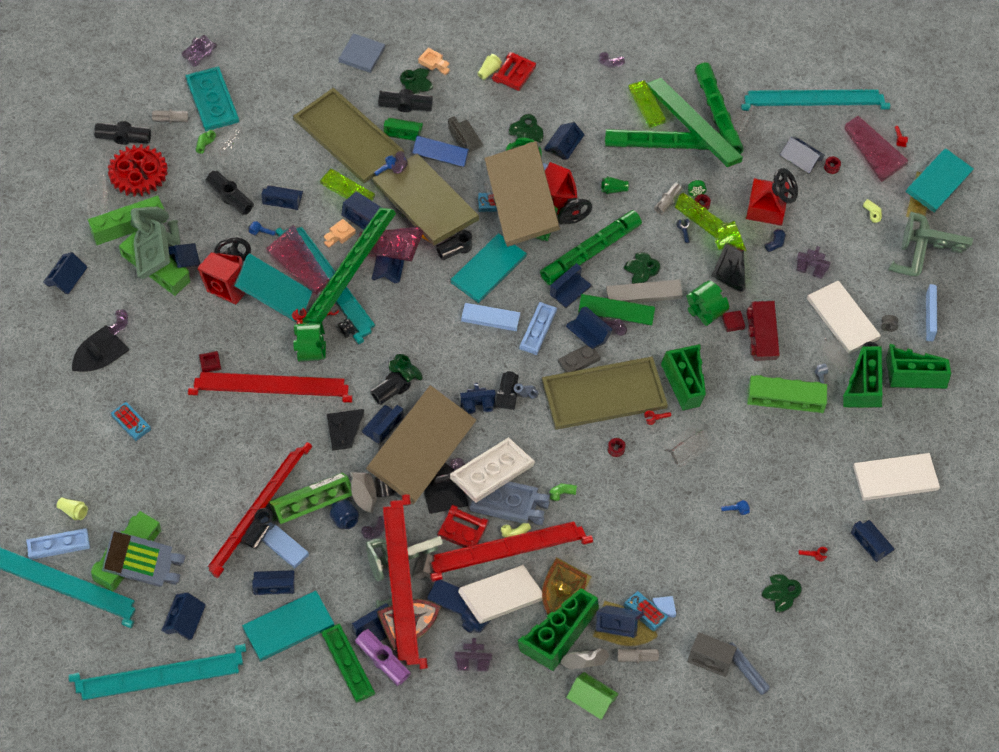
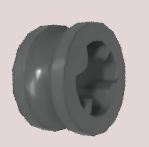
M885 315L882 317V330L893 332L898 329V318L896 316Z

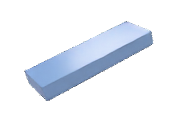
M933 284L929 285L926 293V341H934L937 334V286Z
M539 302L520 344V350L535 355L538 354L557 312L556 307Z
M465 303L461 322L517 331L520 312Z
M265 516L260 522L266 523L269 521V518ZM276 524L263 539V542L294 569L309 556L308 551Z
M87 528L26 540L28 557L31 560L90 549Z

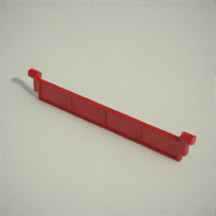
M201 372L200 378H195L194 388H188V395L198 396L199 390L336 396L342 397V402L352 403L353 395H348L349 385H344L345 379Z
M306 442L303 447L296 448L294 452L289 453L208 565L209 571L214 577L219 578L224 571L223 565L241 542L244 534L255 519V513L267 506L302 455L309 453L313 447L310 443Z
M410 494L402 495V500L390 501V506L383 507L397 656L399 661L406 660V665L419 664L420 669H428L427 658L419 659L403 509V506L411 505Z
M573 521L433 555L434 562H431L434 573L430 574L432 582L442 580V573L580 539L583 545L593 543L592 535L586 536L582 526L577 527Z

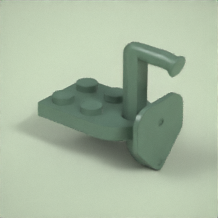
M159 207L133 208L131 210V226L138 229L134 238L137 276L141 279H145L170 263L168 246L180 245L181 243L177 224L178 220L169 221L167 225L170 226L171 234L166 232L162 223L169 218V214Z
M910 212L901 249L905 250L909 246L910 241L916 242L911 267L898 265L893 261L888 271L919 276L922 272L927 244H932L937 249H944L946 247L951 248L952 252L962 253V251H966L972 246L973 238L932 230L924 215ZM913 221L920 222L919 229H913Z
M439 536L407 547L409 560L419 557V552L421 551L424 555L439 550L438 545L443 544L441 537ZM377 538L367 541L366 549L372 573L378 582L384 580L382 569L387 568L389 573L386 541ZM381 547L384 556L378 558L374 549ZM392 598L383 601L376 600V609L385 603L389 607L392 606Z

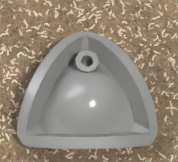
M350 472L352 477L351 493L355 502L363 510L373 513L377 496L375 481L371 473Z
M598 648L595 651L570 652L562 658L560 664L570 670L604 665L609 658V654L602 648Z

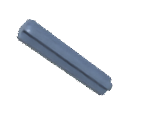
M737 647L732 659L733 662L761 695L767 693L770 686Z

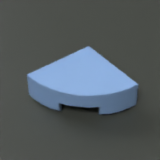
M673 596L652 599V603L668 617H676Z

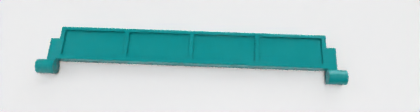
M879 89L748 90V95L744 96L745 104H741V111H750L751 106L880 105L881 110H890V103H885L884 94H879Z
M292 226L284 231L282 228H277L275 232L280 239L284 237L289 239L325 288L336 271L303 227L295 229ZM346 286L336 304L358 332L353 335V338L358 344L364 342L363 337L372 333L371 328L375 327V324Z
M0 548L1 570L123 618L121 625L129 628L133 627L134 620H131L136 611L132 607L135 600Z
M235 645V653L81 680L80 673L69 674V682H75L76 694L81 693L82 700H89L239 673L238 666L243 665L241 653L246 652V645Z

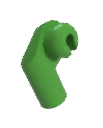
M209 130L198 137L197 153H204L205 146L215 140L216 133L213 130Z
M561 483L551 488L549 492L551 493L550 499L559 501L560 494L563 493L576 495L577 485Z

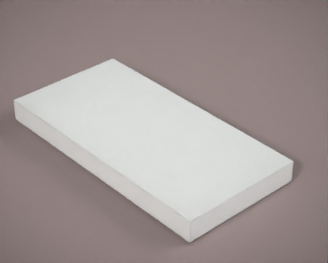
M839 280L807 296V300L848 354L861 349L866 342H875L880 339L881 335Z
M508 437L452 472L450 479L477 503L533 467L535 461Z
M930 453L859 462L853 465L863 501L937 491L940 488Z
M524 565L463 586L458 591L480 624L543 600L541 589Z

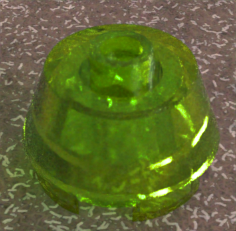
M735 220L728 223L726 221L715 231L718 238L715 240L718 250H723L724 245L728 242L744 250V252L747 251Z

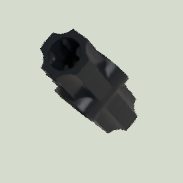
M403 89L399 92L381 90L379 92L378 106L397 108L400 112L406 113L412 110L432 111L433 96L414 94L409 89Z
M119 121L117 124L98 122L95 125L94 135L95 138L114 140V142L121 145H127L129 142L148 144L151 140V128L132 126L126 121Z
M213 170L208 174L206 183L222 197L224 203L233 206L241 215H247L251 212L254 203L237 188L235 182L227 180L219 171Z

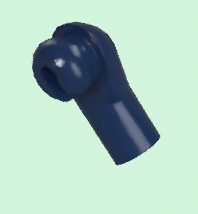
M776 229L773 232L775 234L774 241L765 244V249L768 253L784 245L786 234L782 229Z

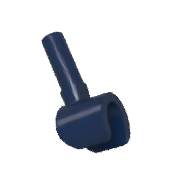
M680 219L677 220L676 225L679 229H682L685 243H690L687 227L690 225L689 220L684 219L685 226H682Z

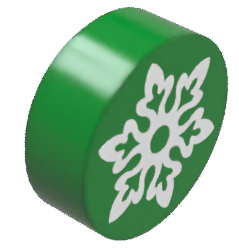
M695 180L689 183V195L696 197L706 193L705 182Z

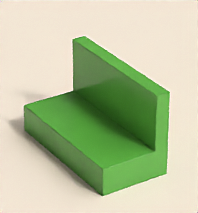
M583 672L576 678L566 698L602 720L609 706L616 700L619 693Z

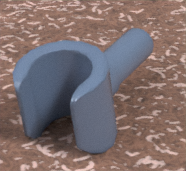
M826 364L818 365L815 369V374L822 384H824L823 375L828 374Z

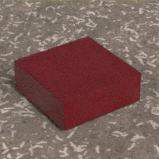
M741 310L727 312L722 315L726 332L745 329Z
M218 351L199 354L202 372L221 370Z

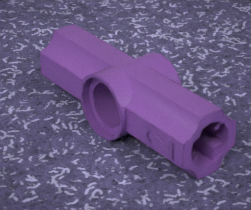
M369 629L363 631L355 640V643L374 662L375 667L381 669L397 686L410 676L411 672L392 654L391 649L383 645ZM380 654H384L388 659L381 661L377 657Z

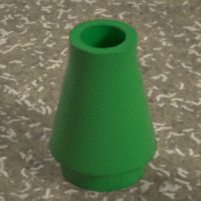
M609 176L602 178V192H606V194L628 192V181Z

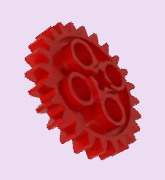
M140 144L139 148L133 145L132 149L126 146L125 152L119 150L120 155L114 154L115 160H110L111 165H108L110 182L114 185L115 189L119 188L120 193L125 191L127 196L131 192L134 197L137 193H140L142 197L144 192L150 195L151 189L157 191L156 186L162 187V181H166L165 176L168 175L165 157H162L161 152L157 153L156 148L150 150L149 145L145 149L142 144Z

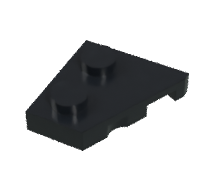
M727 242L711 276L741 292L746 289L744 250Z
M364 409L327 414L332 451L352 448L362 417H364Z

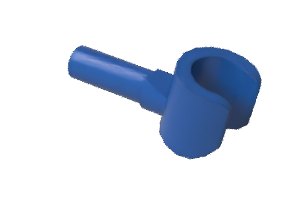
M392 155L386 157V164L376 170L374 174L377 176L384 170L395 168L397 166L396 158Z
M257 221L249 226V233L257 235L259 231L273 236L276 233L262 227Z
M745 500L738 502L736 505L721 506L722 511L739 510L741 515L750 513V507Z

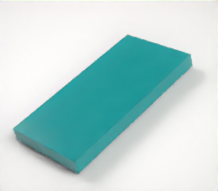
M219 66L185 75L205 132L240 122Z
M945 148L905 192L935 213L973 172L974 168Z
M498 233L450 279V283L477 303H480L526 258L527 253L515 244L507 247L504 237Z
M250 253L246 256L234 285L296 323L297 321L292 318V313L298 309L299 314L302 308L306 309L313 292Z
M313 591L242 625V628L261 662L335 625L318 592Z

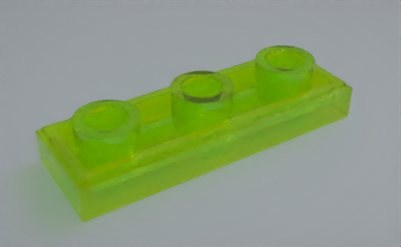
M642 80L629 84L628 89L649 128L666 123V118L646 81Z
M332 168L320 180V184L345 199H348L356 191L371 201L375 198V193Z
M682 192L678 197L675 208L717 239L721 235L725 223L694 201L693 198Z

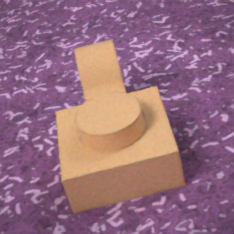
M430 48L418 58L419 64L432 71L437 68L444 75L450 71L447 68L450 64L443 60V55Z
M342 219L330 228L329 233L324 235L326 239L324 244L328 248L337 241L343 244L356 234V230Z

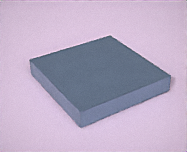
M353 33L339 57V62L371 73L385 49V44Z

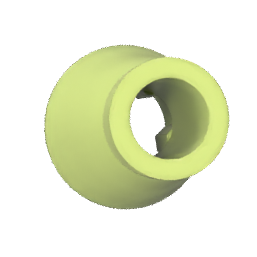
M494 54L487 56L477 75L481 79L486 80L487 77L501 67L502 61Z
M62 497L57 502V508L74 520H83L87 515L88 507L82 501Z

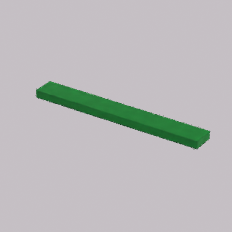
M662 78L647 82L646 88L727 168L742 162L743 157Z
M381 207L378 209L302 320L303 323L323 322L395 216L396 212L393 209Z

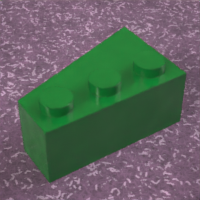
M700 344L666 351L661 362V366L682 411L700 407L706 395L704 374H702Z
M889 344L886 364L890 387L947 389L951 377L949 359L927 353L921 355L913 353L912 349L907 348L906 351L895 348L894 344Z
M882 346L862 347L848 387L843 395V407H882Z

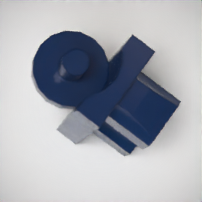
M474 383V389H467V392L460 393V406L468 414L475 413V406L482 405L483 412H492L495 404V389L486 390V387L479 388L478 383Z

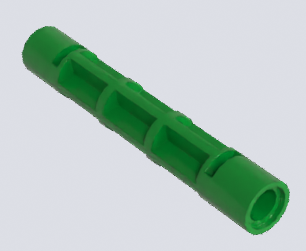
M700 63L695 67L694 71L700 87L704 90L707 105L713 113L714 123L718 126L721 136L741 154L744 151V147L738 132L734 129L731 115L724 104V97L718 89L713 69L710 63Z
M605 130V147L709 150L692 132Z
M630 210L541 269L540 275L548 285L553 284L576 263L579 266L641 226L642 220L636 211Z

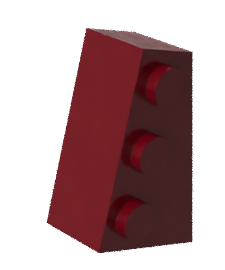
M754 301L746 310L749 326L748 335L751 339L750 355L753 356L754 361L777 360L780 354L775 301Z

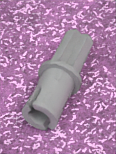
M171 109L169 111H152V121L188 122V111H172Z
M675 183L667 193H663L661 200L654 206V210L663 215L667 208L675 203L674 199L682 191V186Z
M636 647V649H618V662H636L639 664V661L659 660L657 649H639V647Z

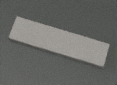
M680 280L606 286L608 299L631 303L682 299L683 297Z

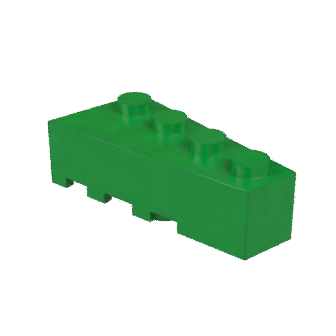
M580 588L563 602L559 609L547 615V618L542 623L535 625L525 637L522 636L518 639L519 651L554 671L599 610L598 597Z

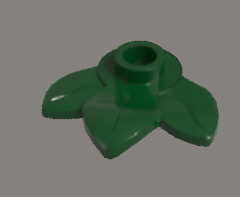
M427 69L405 70L400 75V82L405 86V89L413 91L414 94L428 92L433 89V84L426 78L429 75V70Z
M531 114L523 115L520 121L513 122L509 127L508 134L517 135V139L529 138L538 143L543 141V129L537 125L536 117ZM530 120L531 124H526L525 121Z
M640 252L636 253L635 259L628 261L623 268L627 272L634 274L632 284L645 283L649 280L650 276L652 277L659 273L660 263L658 260L651 258L649 254Z
M396 354L393 360L388 363L389 370L391 372H400L407 382L412 381L414 377L418 380L423 378L420 370L411 364L409 357L404 354Z
M783 574L771 575L770 581L772 584L765 587L761 595L767 600L775 601V610L777 613H781L793 606L794 599L798 598L802 593V587L797 580H789ZM790 586L795 587L793 591H788Z

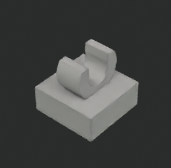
M428 553L418 558L413 577L418 579L427 577L431 579L433 555Z

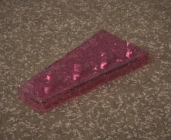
M859 116L845 124L844 129L881 182L907 165L908 160Z
M294 225L266 248L271 256L316 295L328 284L329 278L314 258L310 249H308Z
M420 227L385 230L370 251V254L412 262L424 231Z

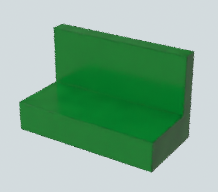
M388 118L384 122V133L388 137L415 141L416 136L421 135L423 123Z

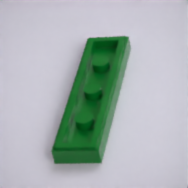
M581 294L578 310L579 313L581 308L586 306L597 316L651 326L655 313L654 306Z
M340 623L321 631V635L355 702L358 703L375 695V691Z

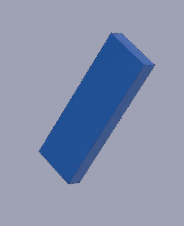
M416 136L413 149L414 154L465 167L469 152L467 148L422 136Z

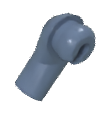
M518 383L514 386V391L523 398L529 396L531 399H535L539 394L538 390L532 385L523 386Z

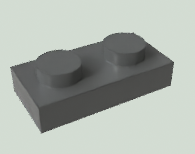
M585 345L559 358L558 363L564 372L567 373L582 370L600 361L601 357L595 349Z

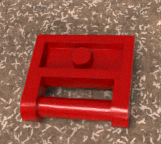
M510 52L499 71L495 72L492 76V80L498 84L502 83L520 91L535 70L536 63ZM512 63H516V64L514 65V67L511 69V71L509 72V74H508L507 76H505L504 74H505L506 71L509 69V67L511 66V64H512Z
M452 505L438 532V537L440 536L442 539L463 548L477 545L488 526L489 520L478 518ZM454 517H458L462 520L479 526L478 530H475L471 527L456 522L453 519Z

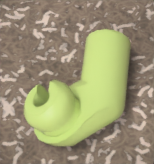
M867 199L863 207L870 211V220L877 223L882 219V210Z
M522 523L516 529H511L510 525H504L501 527L502 536L506 538L527 533L531 526L529 523Z

